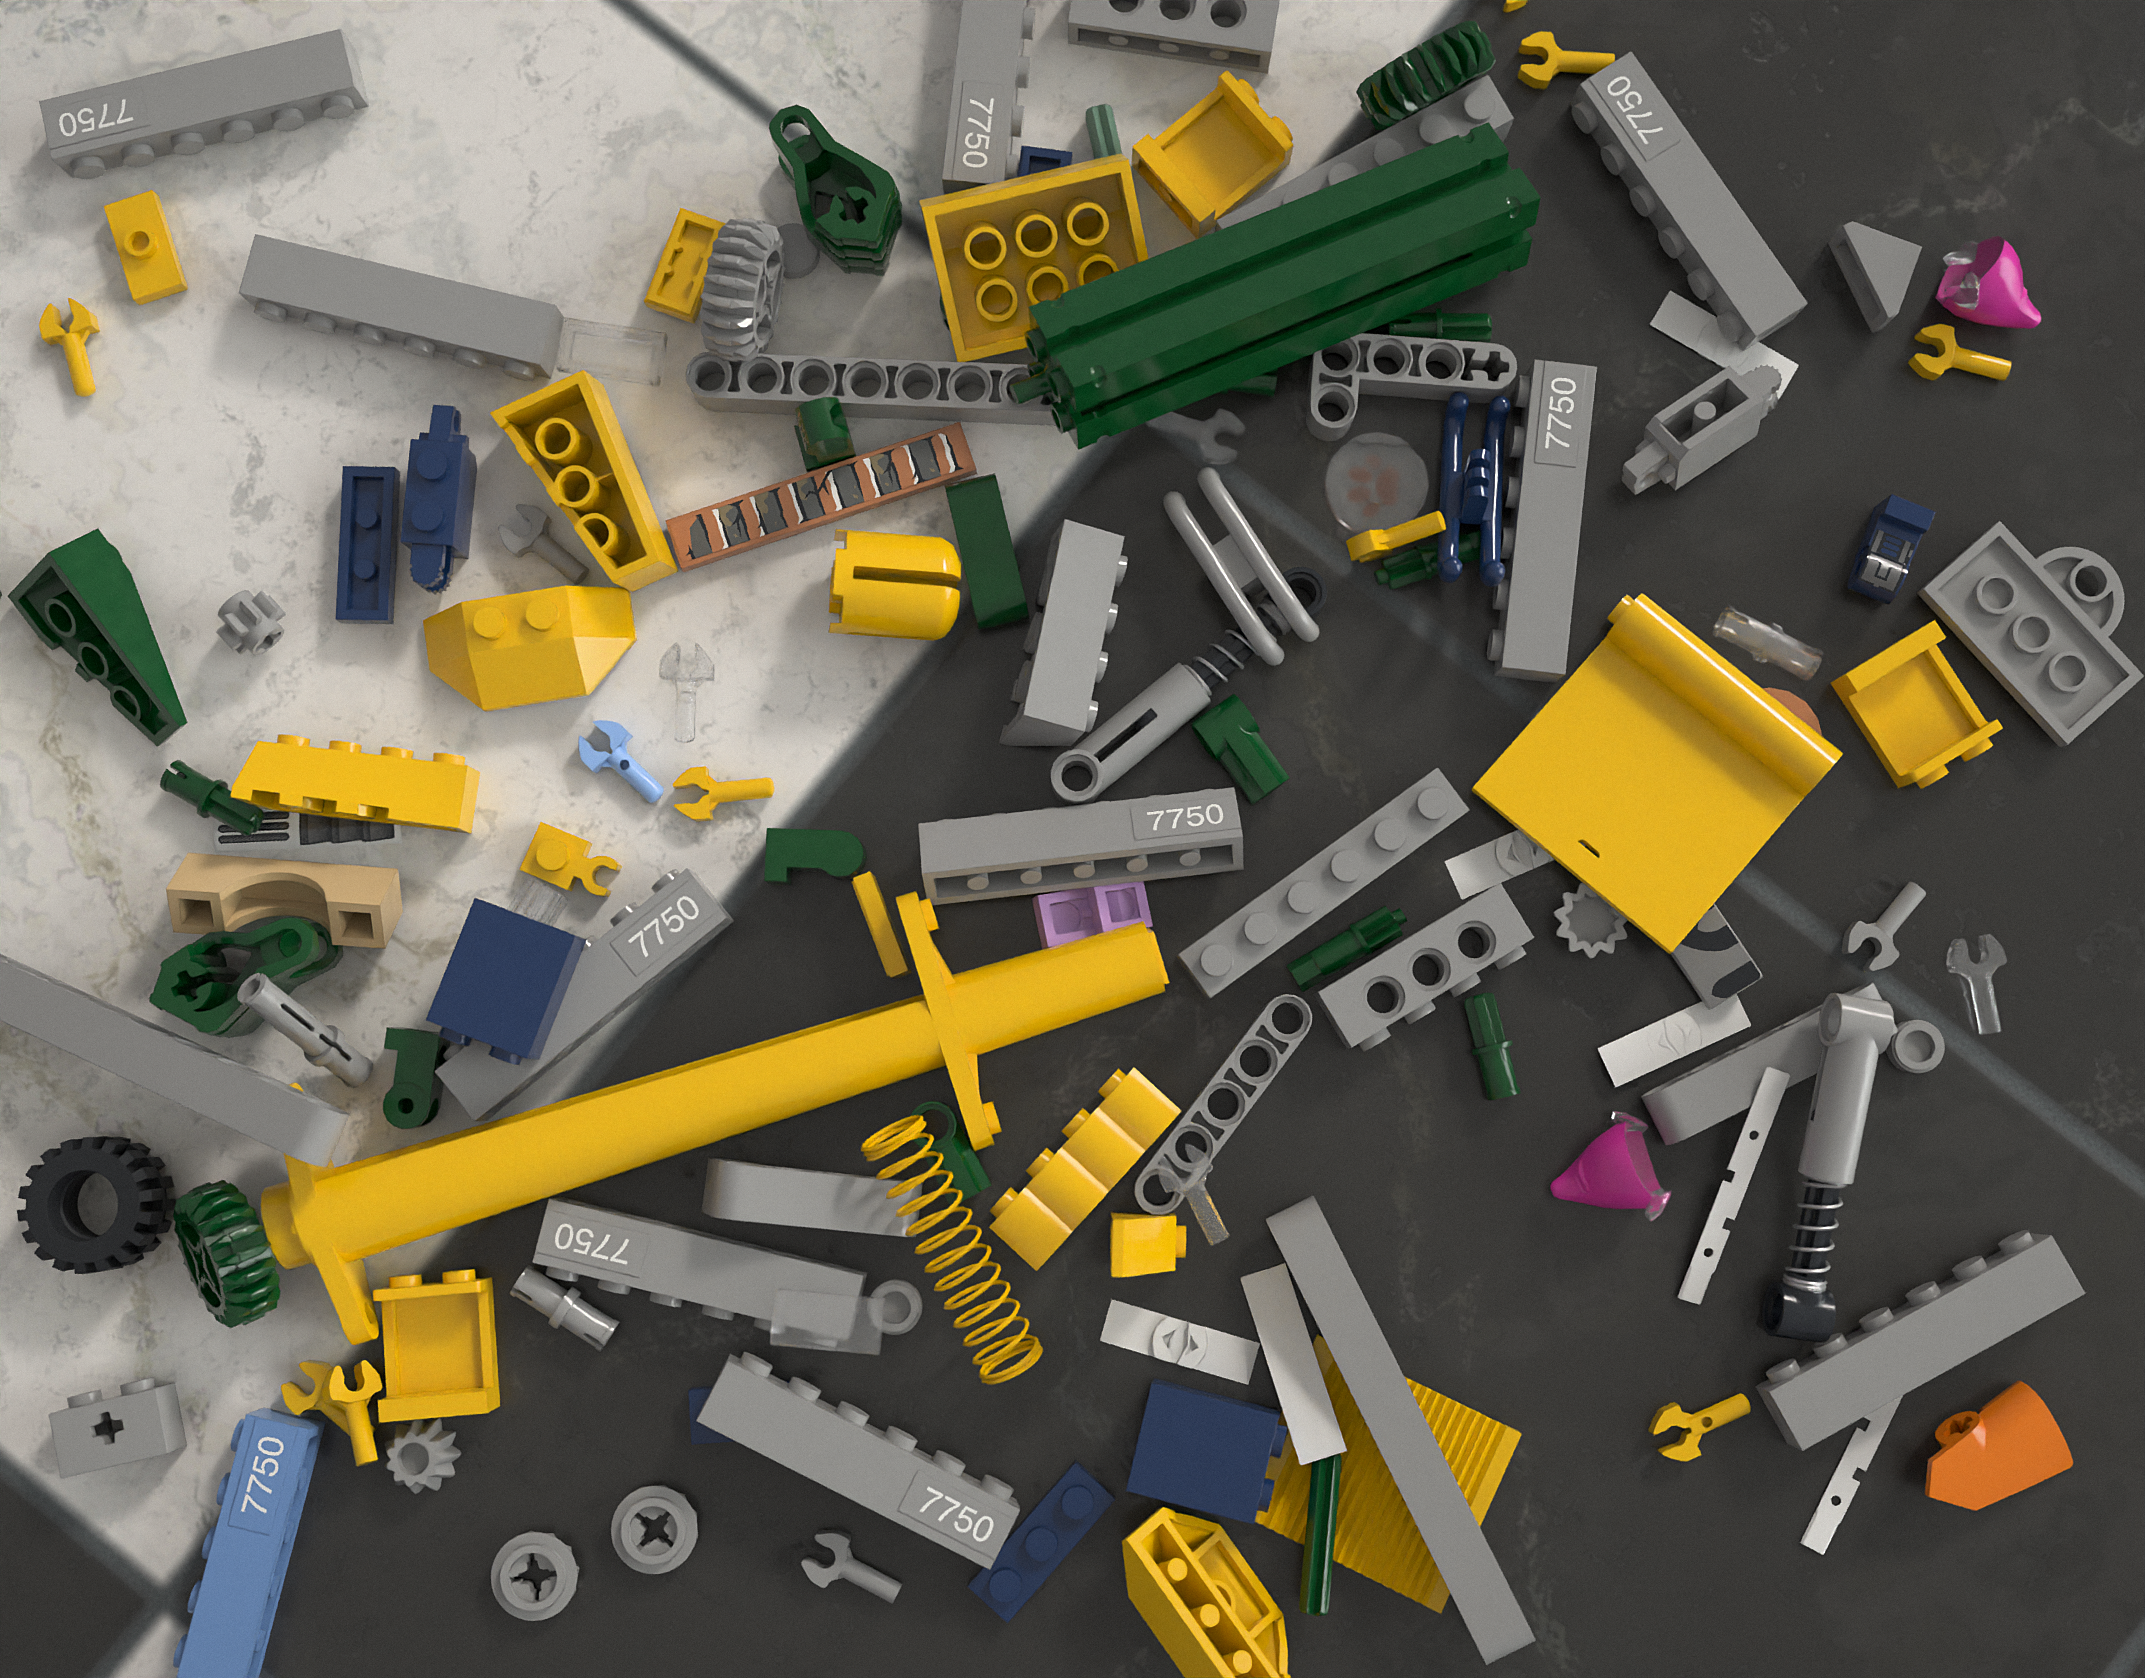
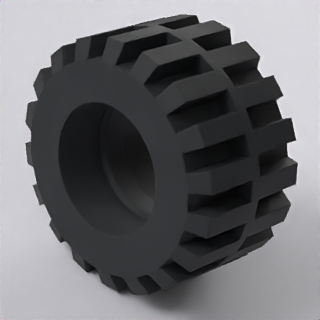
M120 1136L70 1139L61 1142V1148L48 1149L40 1156L44 1164L31 1165L25 1175L32 1180L31 1185L20 1186L18 1198L26 1199V1208L17 1210L18 1222L27 1221L29 1229L22 1233L26 1243L37 1242L39 1247L34 1252L37 1257L42 1261L55 1259L53 1268L60 1271L74 1270L75 1274H90L119 1269L143 1260V1253L154 1251L162 1243L156 1235L167 1233L173 1222L165 1219L166 1211L175 1209L176 1198L167 1199L166 1189L175 1186L172 1176L162 1177L159 1172L166 1166L160 1157H148L147 1155L151 1150L149 1147L142 1143L130 1144V1138ZM94 1173L101 1174L112 1184L118 1200V1209L114 1222L101 1236L85 1226L78 1211L80 1190L86 1180Z

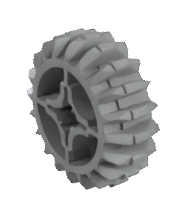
M743 218L742 220L729 219L719 230L718 238L713 242L712 254L707 259L708 268L706 275L703 277L704 289L700 296L702 298L700 317L703 321L701 333L704 337L705 347L709 349L711 355L721 356L723 360L732 362H752L758 354H763L767 350L769 340L773 337L775 323L778 322V311L782 304V290L785 286L783 278L786 269L784 265L786 252L783 247V238L776 226L765 224L764 221Z

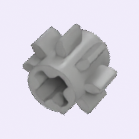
M244 590L230 597L219 609L218 617L225 624L216 633L232 651L236 650L239 654H242L248 648L253 655H260L272 648L282 638L284 629L277 621L282 619L286 613L270 595L267 596L263 591H260L254 597L250 591Z

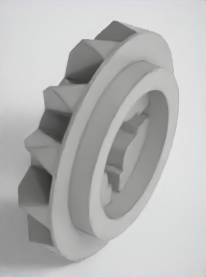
M665 1484L642 1486L629 1494L616 1509L611 1525L612 1542L619 1557L632 1569L646 1574L669 1572L681 1565L691 1554L699 1536L697 1512L693 1510L685 1494L678 1493L668 1488ZM668 1511L671 1515L667 1518L668 1523L664 1527L665 1532L669 1535L668 1539L665 1541L661 1537H656L644 1547L641 1546L640 1543L645 1538L644 1534L648 1529L647 1525L643 1522V1517L647 1516L649 1519L655 1520Z
M531 1530L511 1539L498 1552L492 1565L491 1585L497 1601L509 1614L522 1620L540 1621L556 1615L569 1603L577 1591L576 1585L580 1567L575 1562L571 1546L565 1545L556 1538L554 1533H541ZM532 1558L538 1560L540 1569L556 1571V1573L541 1583L539 1597L538 1589H535L533 1581L514 1578L531 1567Z

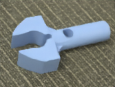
M593 721L602 732L609 736L610 748L613 752L611 754L606 751L597 752L580 735L579 752L581 760L596 774L602 768H613L649 803L660 799L664 788L627 753V742L633 736L617 722Z

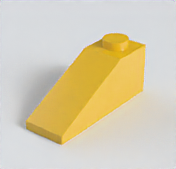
M1111 1212V1277H1128L1175 1271V1258L1186 1257V1226L1176 1225L1175 1213L1155 1215L1142 1212Z

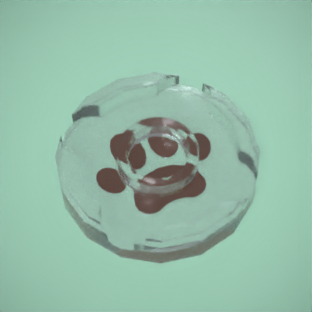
M1381 432L1362 434L1348 441L1330 460L1324 481L1326 503L1336 520L1357 534L1369 530H1386L1414 520L1424 506L1429 488L1426 465L1420 455L1417 456L1415 451L1409 447L1410 445L1400 437Z

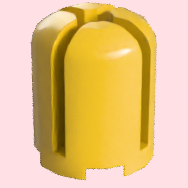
M835 529L834 541H844V549L836 548L835 560H833V567H831L829 613L839 614V623L830 622L828 633L931 641L945 637L956 621L960 601V591L956 590L957 582L961 580V562L951 543L941 537Z

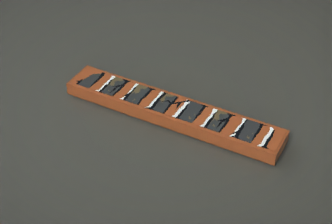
M957 422L665 520L680 567L683 572H687L976 475L977 470L961 423Z

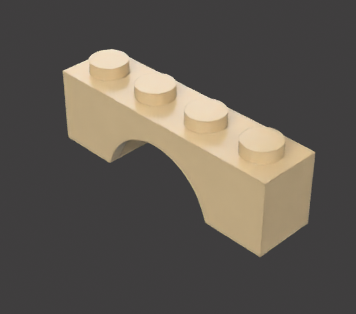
M187 853L166 887L173 932L206 935L210 932H233L237 928L258 919L286 915L304 917L320 923L329 932L332 945L385 949L403 913L399 873L396 868Z

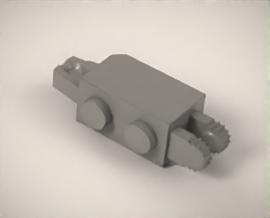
M1767 364L1766 366L1760 365L1759 368L1755 367V371L1750 370L1743 376H1740L1728 366L1656 414L1645 427L1644 441L1635 448L1636 455L1623 465L1624 475L1622 476V482L1635 495L1661 480L1665 484L1669 483L1674 490H1677L1756 437L1760 420L1766 417L1768 412L1772 413V409H1775L1778 397L1776 391H1779L1781 386V373L1778 372V369H1774V366L1770 367Z

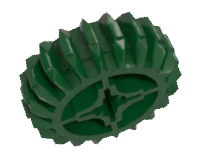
M1476 21L1460 22L1454 27L1446 29L1408 52L1403 53L1400 57L1387 63L1386 66L1364 79V82L1360 83L1356 91L1361 102L1360 107L1375 129L1384 131L1457 92L1486 74L1495 62V57L1490 49L1492 45L1485 32L1480 30Z
M220 1180L212 1184L208 1182L195 1187L187 1194L181 1196V1198L176 1199L173 1219L176 1223L174 1231L179 1240L177 1246L182 1252L183 1264L188 1269L190 1281L194 1283L199 1298L204 1300L207 1311L214 1315L215 1320L228 1328H233L240 1324L247 1325L265 1317L266 1313L276 1309L281 1292L278 1286L280 1277L275 1268L277 1261L272 1255L271 1243L265 1236L264 1225H260L255 1209L249 1206L246 1196L239 1192L238 1188L232 1183Z

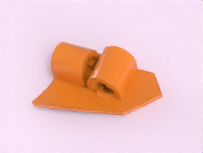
M2017 1380L1980 1408L1979 1414L1973 1411L1961 1412L1949 1417L1938 1426L1935 1438L1942 1449L1928 1459L1925 1495L1977 1511L2069 1469L2073 1465V1459L2068 1445L2046 1404L2032 1388L2024 1382Z

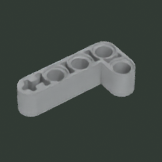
M1361 333L1313 353L1309 367L1306 424L1311 434L1320 440L1328 442L1342 438L1350 429L1355 417L1358 394L1448 401L1453 393L1463 392L1468 396L1471 403H1490L1496 396H1503L1509 388L1517 372V361L1512 351L1496 343ZM1328 353L1340 354L1345 358L1348 367L1340 371L1331 370L1324 365L1322 357ZM1379 357L1391 358L1398 365L1399 372L1392 375L1382 374L1376 369L1374 360ZM1430 361L1444 363L1450 371V376L1445 379L1434 378L1427 371L1426 363ZM1465 364H1467V368L1464 374L1468 376L1466 380H1461V375L1463 373ZM1484 366L1492 367V375L1498 377L1496 381L1488 380L1487 372L1482 371ZM1324 403L1336 404L1342 409L1344 418L1335 422L1327 421L1321 417L1318 407Z
M708 1158L701 1212L712 1217L729 1220L916 1237V1235L906 1236L905 1232L907 1228L918 1221L919 1210L904 1217H895V1215L902 1206L921 1197L923 1183L898 1197L888 1199L886 1198L887 1192L907 1180L890 1178L877 1180L876 1177L767 1166L722 1158Z

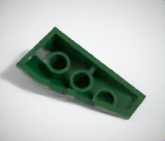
M98 528L48 552L11 591L8 598L42 642L52 651L61 646L78 662L75 672L86 682L97 679L110 691L113 707L157 747L160 746L188 722L132 574L124 564L121 554L116 547L107 541Z

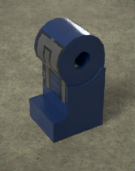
M1893 494L1876 505L1855 556V564L1848 580V589L1884 604H1890L1900 591L1922 535L1928 531L1936 512Z

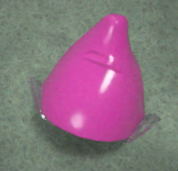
M1994 236L1980 243H1975L1974 240L1966 242L1960 251H1953L1943 258L1948 268L1941 280L1935 298L1955 316L1984 325L2021 329L2035 328L2041 322L2040 312L2032 304L2027 295V290L2023 287V272L2020 260L2013 247L2002 237Z
M1612 1111V1120L1616 1124L1597 1137L1561 1176L1553 1180L1550 1184L1551 1192L1558 1199L1602 1208L1645 1209L1646 1218L1652 1222L1662 1214L1670 1198L1671 1191H1664L1656 1178L1642 1135L1649 1126L1642 1120L1627 1113Z

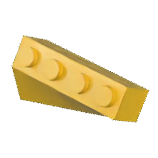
M278 734L277 743L264 741L256 743L231 790V798L266 810L472 834L480 772L465 765L466 757L454 754L433 753V760L426 761L413 759L414 751L408 749L381 747L380 755L361 753L362 745L331 740L329 742V749L309 747L310 739Z

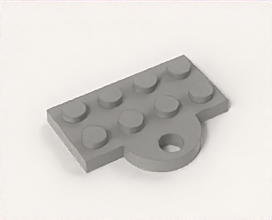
M1999 521L1992 525L1917 592L2059 747L2066 746L2144 677L2138 668L2109 638L2119 624L2123 614L2124 591L2119 576L2113 567L2100 555L2090 550L2079 547H2061L2034 558ZM2079 570L2089 571L2096 577L2098 590L2095 596H2086L2077 589L2075 578Z

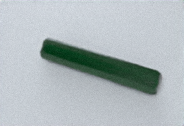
M1340 1453L1313 1461L1311 1467L1299 1601L1300 1612L1311 1616H1325L1329 1611L1342 1463Z

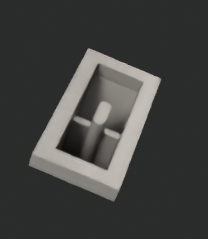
M1852 221L1843 225L1828 244L1873 334L1882 330L1899 313L1922 246Z

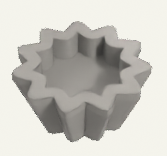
M1583 882L1579 884L1576 894L1563 893L1564 907L1554 912V916L1561 922L1556 935L1568 939V949L1570 952L1583 949L1587 957L1591 959L1596 956L1599 950L1608 954L1613 953L1615 941L1627 938V933L1622 925L1628 920Z
M435 1418L428 1423L424 1419L412 1420L410 1426L397 1424L394 1439L384 1444L389 1456L384 1463V1467L394 1471L395 1485L406 1484L415 1494L419 1493L424 1487L435 1491L439 1490L442 1478L455 1475L452 1462L462 1454L459 1449L452 1445L456 1432L453 1430H443L440 1418Z

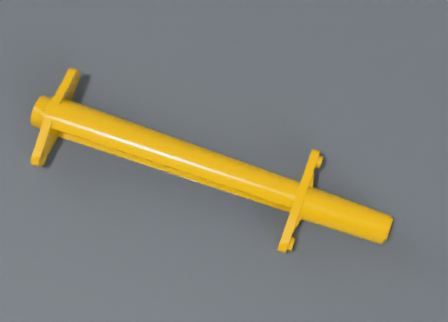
M916 891L896 897L898 909L924 994L336 1168L331 1159L327 1167H321L283 1153L289 1180L266 1187L261 1194L262 1221L267 1239L271 1243L270 1247L279 1264L286 1270H292L311 1263L319 1269L347 1339L352 1345H358L377 1339L379 1335L378 1317L371 1297L363 1258L944 1066L948 1068L973 1150L977 1151L993 1146L995 1144L992 1135L1002 1132L993 1101L985 1104L982 1103L979 1093L977 1056L1165 992L1164 984L1169 983L1154 931L1146 928L1144 921L952 975L930 935V931L939 929L930 898L920 901ZM298 1083L288 1084L300 1091H303V1089L300 1087Z

